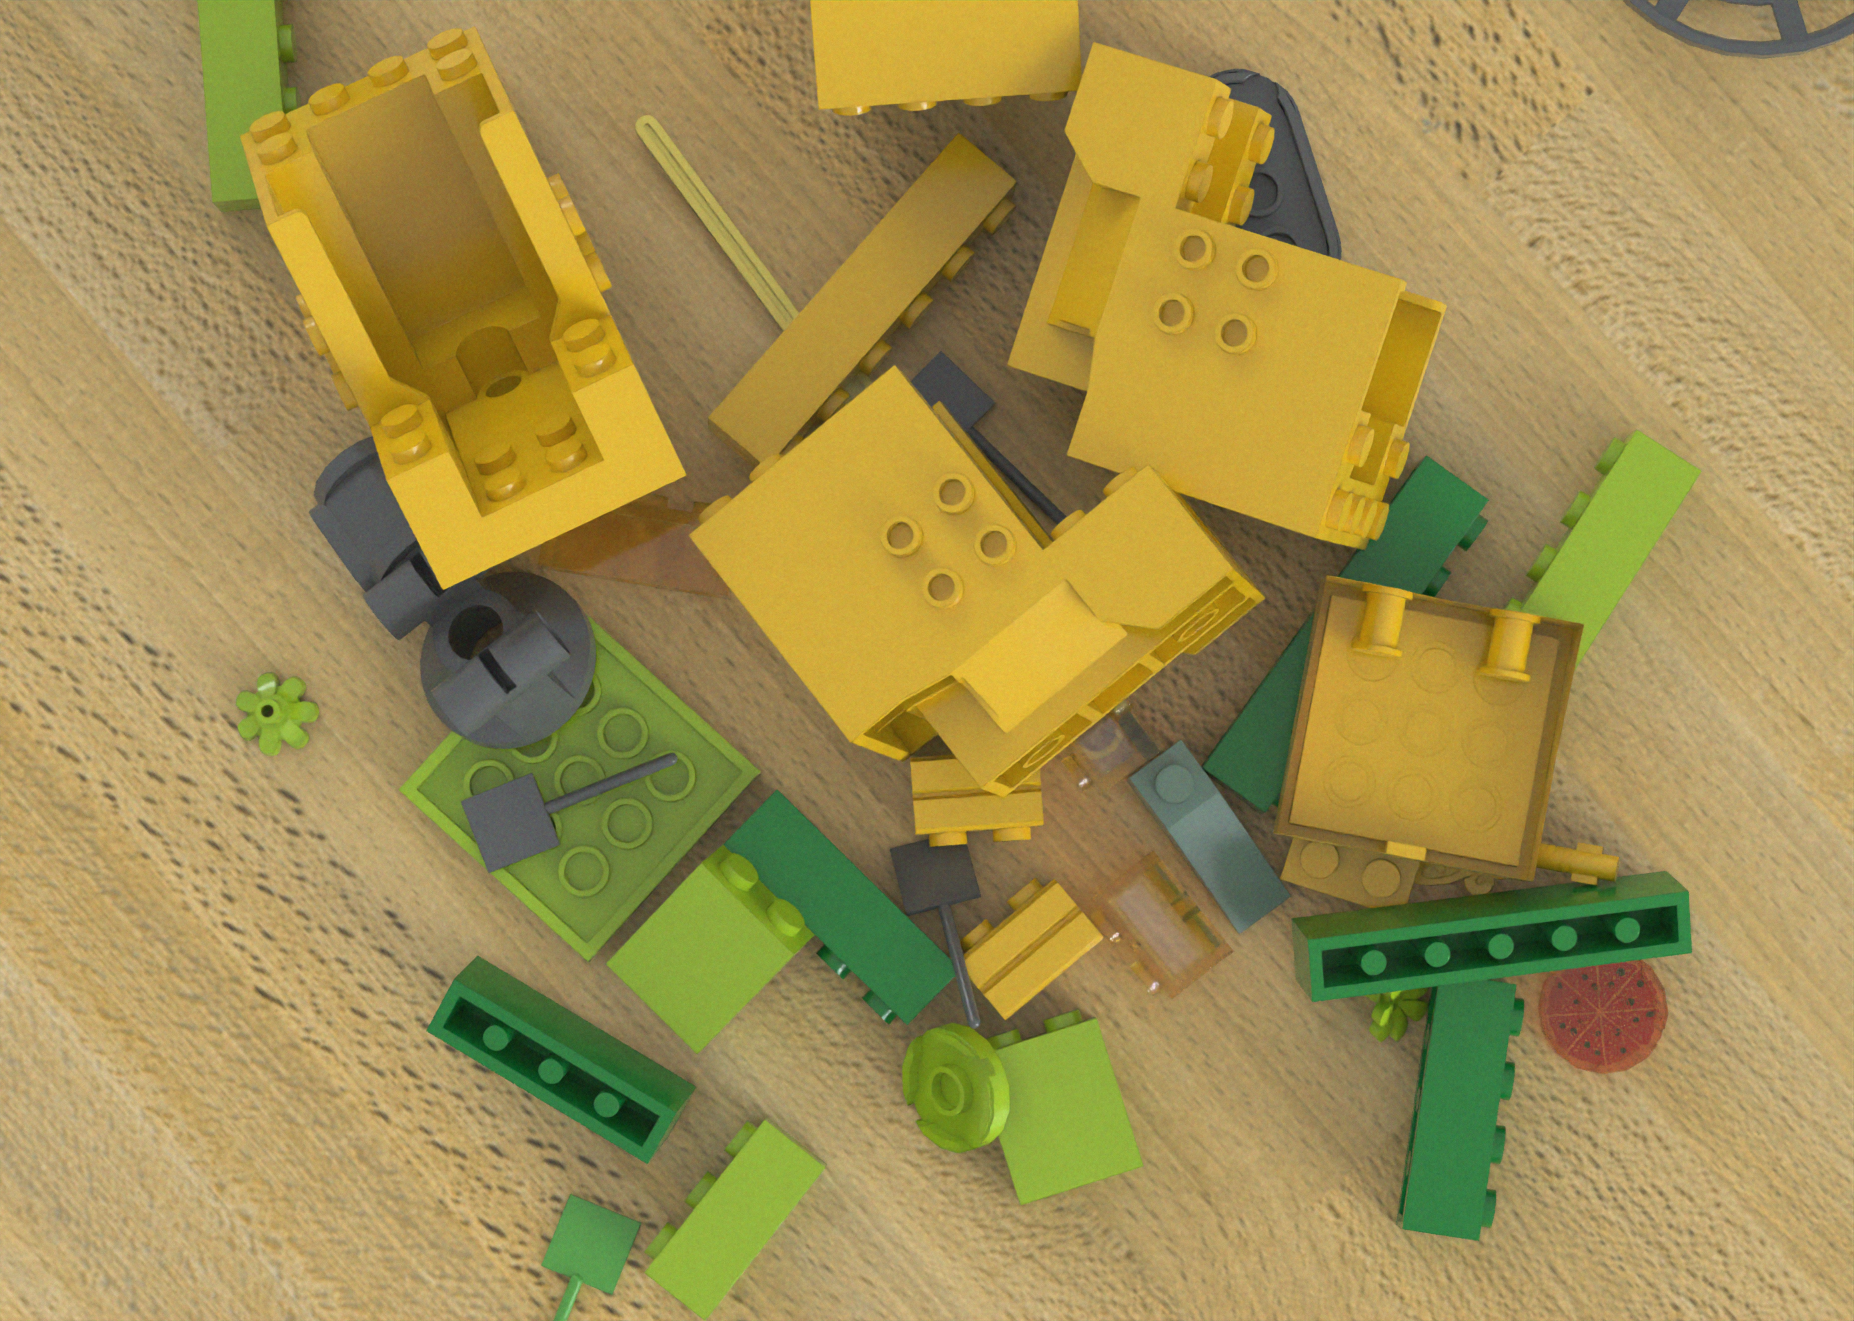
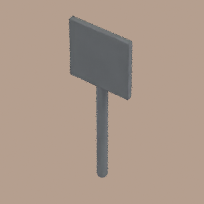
M940 351L915 376L911 383L931 407L939 400L945 404L986 457L1058 525L1067 516L973 427L995 405V402Z
M675 753L665 754L545 803L533 773L461 801L488 873L561 845L549 816L550 814L670 767L677 763L678 757Z
M929 839L891 848L890 853L906 915L911 916L934 909L939 911L967 1023L973 1029L978 1028L981 1021L950 906L981 897L968 845L929 847Z

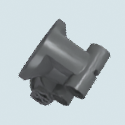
M373 436L353 444L325 467L316 481L314 497L318 504L309 510V514L346 568L366 592L363 594V597L370 609L397 640L400 641L424 621L430 625L422 647L420 673L425 696L437 717L463 739L494 749L526 746L542 740L563 726L577 711L588 693L596 664V644L592 626L577 601L559 585L542 576L526 572H503L485 576L484 574L491 568L443 590L386 481ZM503 623V634L470 659L476 643L486 631Z

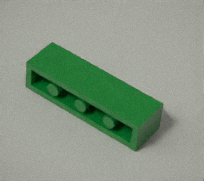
M776 790L723 844L731 853L739 854L747 859L756 869L759 880L778 899L786 900L798 909L804 918L805 926L824 943L816 954L838 976L844 980L852 971L870 988L862 999L886 1023L890 1024L898 1016L908 1025L955 977L951 959L779 790Z
M479 956L454 978L426 1030L428 1033L646 1164L650 1162L668 1139L696 1089V1086Z
M1480 980L1434 986L1430 989L1396 1226L1403 1230L1479 1241L1481 1227L1491 1228L1496 1207V1190L1487 1189L1490 1164L1501 1163L1506 1137V1127L1496 1125L1500 1099L1510 1100L1515 1077V1063L1506 1061L1509 1036L1519 1037L1524 1016V999L1515 997L1517 984Z

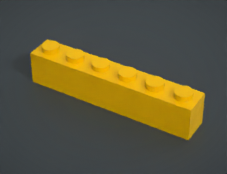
M958 132L708 417V429L753 468L771 455L780 453L782 456H785L804 440L803 436L818 419L825 423L845 406L851 397V394L845 388L860 371L869 377L883 363L893 349L886 341L902 323L908 329H911L925 315L934 302V299L928 293L944 276L952 282L960 275L975 255V252L969 246L980 233L986 229L993 235L1002 227L1017 207L1010 201L1014 195L1017 181Z

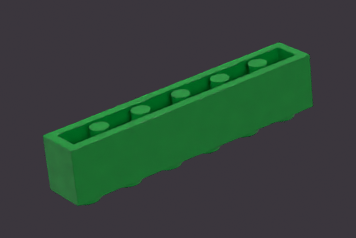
M1426 455L1419 461L1389 503L1387 520L1377 541L1369 539L1366 550L1357 548L1337 577L1435 597L1452 573L1442 566L1456 546L1467 551L1488 523V520L1481 516L1480 512L1489 500ZM1315 608L1201 765L1208 777L1260 814L1266 813L1271 804L1278 808Z
M1667 871L1617 877L1616 882L1599 879L1597 886L1573 882L1291 918L1295 977L1312 1002L1692 953L1689 891Z

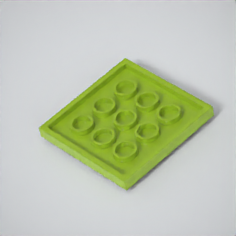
M587 615L595 637V671L590 688L582 704L563 726L540 741L509 749L483 747L469 742L451 731L399 788V791L487 870L461 801L533 773L545 803L665 754L675 753L678 757L677 763L670 767L550 814L549 816L561 845L490 873L587 962H590L756 779L761 771Z

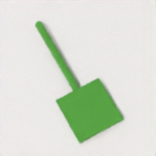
M570 1194L541 1265L570 1277L553 1321L568 1320L582 1283L611 1295L613 1294L641 1222Z

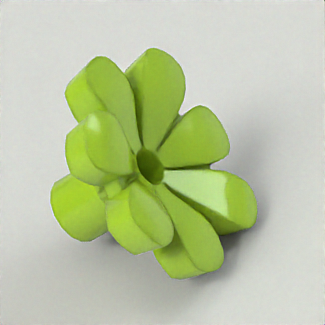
M268 672L259 676L257 680L258 692L256 694L243 690L236 698L238 709L247 713V717L237 726L240 736L246 741H251L260 736V751L267 756L278 755L283 740L294 749L303 748L310 738L307 731L301 727L302 722L311 723L319 717L317 703L312 701L301 702L300 700L306 691L307 686L305 682L297 676H292L280 686L278 676L275 673ZM273 708V715L269 717L268 712Z
M1430 987L1364 995L1376 1003L1371 1016L1373 1021L1369 1032L1379 1042H1383L1388 1036L1398 1042L1407 1031V1017L1417 1022L1425 1015L1428 1004L1418 999V997L1423 996Z

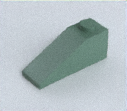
M1179 740L1126 779L1238 934L1291 897L1219 790L1182 740Z

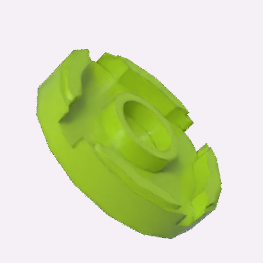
M953 1022L929 1029L910 1043L902 1065L903 1094L908 1106L915 1104L917 1113L921 1117V1119L915 1122L923 1135L939 1148L958 1154L991 1144L1004 1130L1010 1111L1009 1084L1002 1062L990 1043L971 1027Z

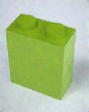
M722 845L684 880L612 956L606 965L698 1054L807 944L814 934L805 926L804 918L795 906L786 900L778 899L759 880L756 869L747 859L739 854L731 853Z
M1079 1009L1043 1020L1046 1032L1021 1039L1017 1028L985 1038L1001 1060L1009 1084L1010 1111L1004 1130L998 1137L1020 1206L1144 1166L1097 1018L1091 1017L1083 1020Z

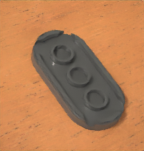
M1246 69L1225 70L1209 76L1231 88L1230 99L1257 106L1270 114L1272 118L1269 126L1273 127L1275 131L1269 156L1264 164L1256 163L1249 184V188L1254 189V201L1250 214L1244 225L1236 224V227L1341 260L1342 248L1339 232L1300 112L1292 96L1277 82H1272L1269 78L1260 76V73Z

